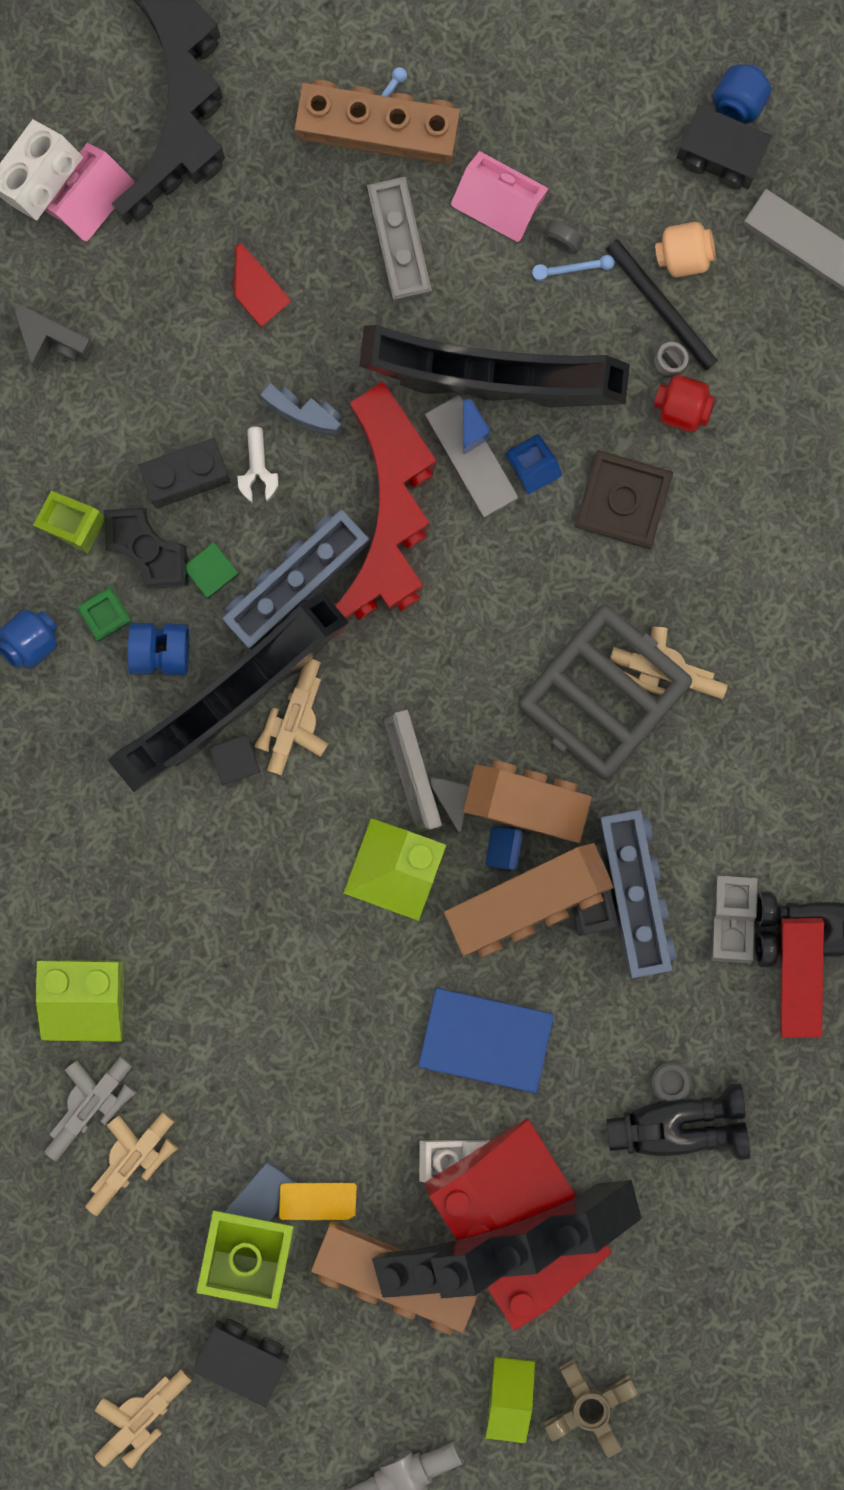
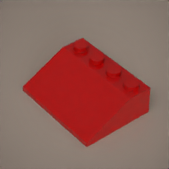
M528 1118L424 1182L430 1199L456 1240L479 1235L522 1221L576 1197V1194ZM606 1245L597 1253L561 1256L537 1274L501 1277L487 1287V1289L515 1331L549 1310L612 1252Z

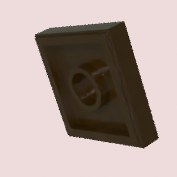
M597 450L575 528L651 550L674 472Z

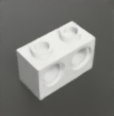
M32 119L0 163V197L10 206L37 221L81 162L83 156L61 134Z

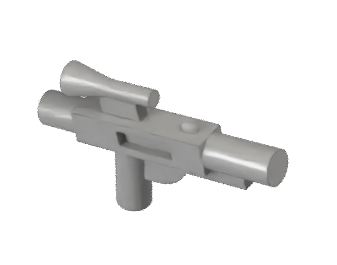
M120 1056L98 1084L93 1081L78 1061H75L64 1070L76 1086L68 1097L67 1106L69 1111L49 1134L54 1139L44 1151L48 1157L57 1161L80 1132H86L88 1129L86 1124L98 1109L104 1114L100 1122L107 1125L120 1107L137 1094L126 1083H124L117 1097L112 1094L133 1067L131 1063Z

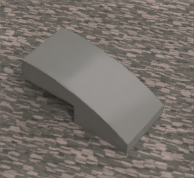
M716 877L711 961L752 963L754 921L757 917L758 878Z

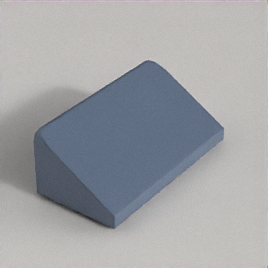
M268 1159L226 1209L225 1213L270 1221L279 1211L280 1185L282 1183L296 1182Z

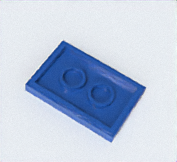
M436 987L418 1067L537 1093L554 1014Z

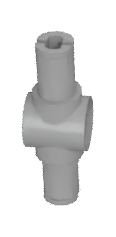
M455 1441L424 1454L418 1452L413 1455L411 1450H405L398 1453L399 1458L394 1459L392 1456L381 1462L378 1466L380 1470L374 1472L373 1477L345 1490H428L427 1485L432 1483L433 1477L463 1465V1456Z

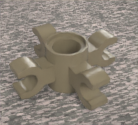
M574 1358L560 1365V1371L574 1395L571 1401V1408L543 1421L544 1428L551 1441L558 1440L574 1428L580 1426L585 1430L594 1431L607 1458L621 1452V1445L608 1421L610 1418V1408L638 1395L630 1376L626 1375L607 1388L600 1390L597 1387L587 1385ZM588 1399L598 1400L602 1404L599 1413L592 1417L584 1416L579 1412L581 1404Z

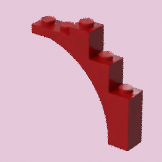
M383 381L350 402V409L364 431L373 452L380 490L377 526L371 548L353 584L340 601L335 604L347 620L353 616H356L358 621L367 617L378 609L375 602L379 599H382L389 611L398 607L400 612L421 599L417 593L423 590L422 583L399 548L404 545L407 550H410L427 538L425 531L430 528V523L406 487L412 484L414 488H417L434 476L431 470L436 467V459ZM343 628V629H342L338 634H336L333 638H335L336 636H338L339 634H341L345 629Z

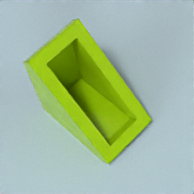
M51 490L33 526L88 554L105 522V517L94 507Z
M494 1357L485 1439L526 1443L533 1407L535 1361Z

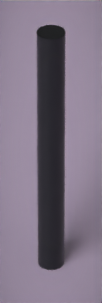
M618 239L613 241L606 248L607 252L614 258L616 263L705 371L710 369L718 362L716 357Z

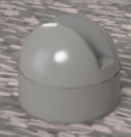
M676 342L663 344L656 352L654 358V366L657 372L666 377L680 374L688 363L686 349ZM663 355L674 368H670L661 356Z

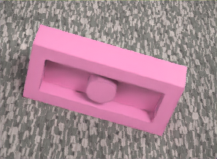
M89 143L79 152L83 159L45 209L48 214L62 221L83 241H88L114 210L112 203L134 184V180L105 151Z
M479 151L466 167L452 199L451 206L512 240L519 242L524 236L533 214L543 202L549 188Z

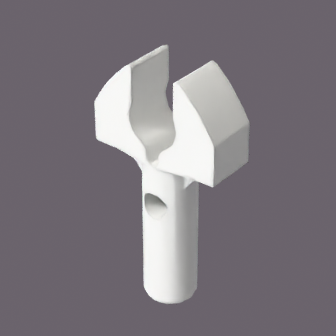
M254 426L247 430L249 470L245 475L237 476L238 488L242 495L250 503H253L251 487L256 481V477L260 476L261 481L266 484L265 497L266 502H269L279 488L278 474H271L265 468L263 429Z

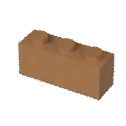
M493 760L492 767L475 764L463 810L464 813L549 837L580 843L592 796L576 792L578 784L554 779L553 785L546 783L548 775L530 770H524L523 776L515 774L517 766Z

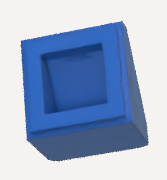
M469 398L463 401L462 409L463 454L487 441L490 435L489 427L473 401L469 400Z
M539 434L505 453L527 494L533 493L562 476L557 459Z
M492 827L485 864L490 867L513 871L517 869L523 835L521 830Z

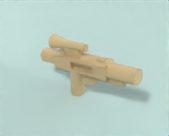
M652 627L651 637L658 642L656 647L691 676L692 684L688 689L723 699L728 684L713 680L715 673L685 664L684 658L679 652L666 647L668 628ZM613 647L610 660L614 664L639 672V679L627 672L625 673L646 691L661 696L665 689L658 687L659 681L663 680L672 683L668 677L642 655Z
M311 659L302 667L293 693L290 692L288 695L290 702L284 719L277 717L279 709L271 707L264 730L254 745L255 748L269 752L271 736L277 738L267 767L269 772L282 776L293 742L298 743L319 757H322L329 743L313 734L316 727V716L311 708L321 679L316 678L321 664L317 660Z
M162 1112L139 1140L120 1116H117L106 1125L118 1141L110 1151L109 1168L90 1189L95 1194L85 1205L88 1211L98 1216L121 1187L126 1188L129 1185L128 1178L139 1165L146 1169L141 1177L148 1181L162 1162L179 1149L167 1138L159 1153L154 1149L175 1122L170 1116Z
M181 1368L171 1379L165 1375L144 1397H132L126 1400L120 1407L103 1397L94 1411L119 1427L120 1430L94 1455L95 1459L103 1467H106L131 1443L134 1449L122 1456V1460L128 1467L133 1469L144 1451L162 1434L158 1428L150 1433L146 1427L159 1414L164 1415L167 1412L166 1407L193 1380L192 1377Z

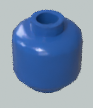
M734 65L724 73L714 90L712 101L716 112L744 124L753 123L760 116L770 98L771 86L763 71L757 66Z
M27 609L21 610L0 628V654L16 669L21 666L27 669L36 667L57 647V640L53 633L57 629L55 623L42 611L35 614Z

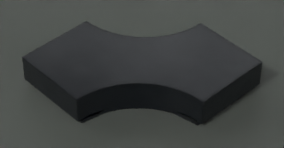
M141 507L104 510L106 550L125 553L131 557L140 567L147 588L188 586L187 546L166 542L161 539L149 523L147 509Z

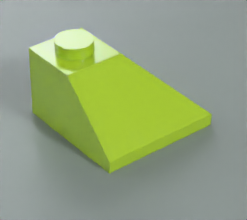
M371 818L344 894L419 921L446 845Z

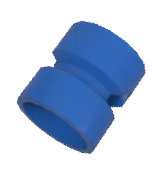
M131 622L128 636L129 674L153 675L157 669H160L167 676H187L190 646L189 625L165 623L162 629H157L154 623ZM159 646L166 647V651L159 652Z

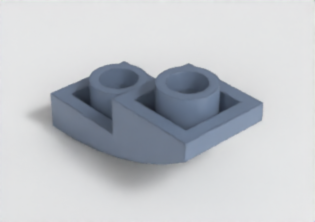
M270 383L260 394L261 400L266 406L300 427L336 437L342 432L341 423L338 422L341 415L324 400L319 405L310 398L300 410L297 407L301 403L300 400L284 386L278 390Z

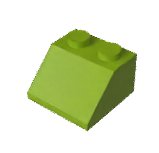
M37 961L36 1007L41 1040L122 1042L124 961Z
M213 1210L196 1293L277 1309L294 1226Z

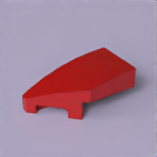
M238 243L234 246L235 264L231 289L234 290L233 296L260 327H263L287 306L291 300L241 243Z

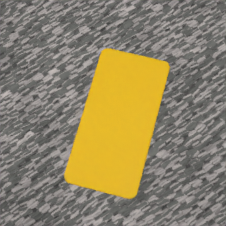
M282 1183L280 1185L279 1218L281 1220H349L356 1215L357 1186L355 1183Z

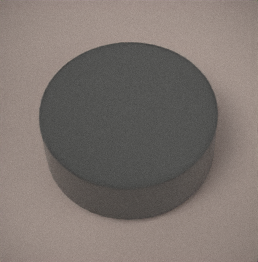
M550 220L543 232L544 238L550 244L568 254H576L584 242V238L576 230L557 220Z
M665 1062L653 1071L651 1087L655 1095L663 1101L683 1100L691 1091L692 1078L689 1071L683 1065L677 1062Z

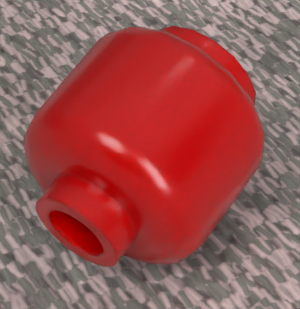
M676 375L670 380L668 386L660 384L654 401V407L660 409L659 417L662 424L694 433L700 426H707L716 396L710 395L711 391L707 383Z

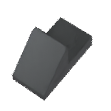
M19 303L17 304L15 314L29 359L36 371L39 370L52 343L55 344L53 351L66 359L75 361L77 356L86 361L89 359L94 349V345L89 338Z
M432 777L430 786L458 834H460L465 816L463 810L469 785Z

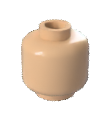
M690 222L665 228L662 242L655 245L659 267L667 266L668 272L673 277L704 273L709 269L710 261L716 260L711 229L705 230L704 226L699 222Z

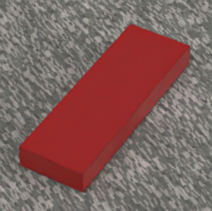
M822 918L781 919V1038L822 1037L824 922Z

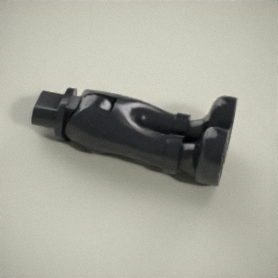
M764 891L758 893L757 917L755 919L757 927L781 925V919L822 918L824 922L823 957L844 956V903H787L786 906H783L777 902V898L772 892ZM770 931L756 932L755 950L760 967H772L777 962V957L781 954V933Z
M731 1084L727 1086L723 1095L715 1100H712V1097L701 1098V1100L658 1102L639 1108L631 1113L626 1111L624 1112V1117L606 1119L610 1151L628 1149V1154H634L635 1149L636 1153L650 1156H675L706 1149L708 1151L718 1150V1146L728 1148L737 1160L750 1159V1144L745 1122L732 1123L720 1127H715V1125L683 1129L681 1127L686 1123L709 1122L718 1118L744 1119L746 1111L742 1085Z

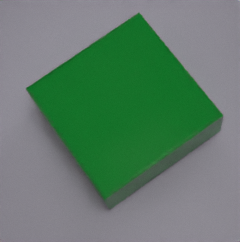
M214 542L187 563L188 575L208 599L239 575Z
M111 586L77 606V609L98 642L133 622Z

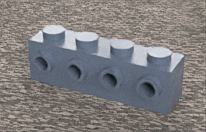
M342 509L335 516L329 513L321 519L314 527L316 533L305 543L302 540L295 543L285 553L284 557L286 560L276 570L273 567L267 569L254 582L257 587L246 597L243 594L239 595L225 608L227 614L222 618L223 621L250 651L275 630L298 606L314 597L370 546L369 538Z
M641 810L597 818L607 871L614 886L611 892L619 923V933L628 977L637 978L672 971L671 961L676 960V953L672 937L665 936L663 921L668 920V912L664 896L658 897L655 881H660V871L657 858H650L647 842L653 841L649 818H642Z

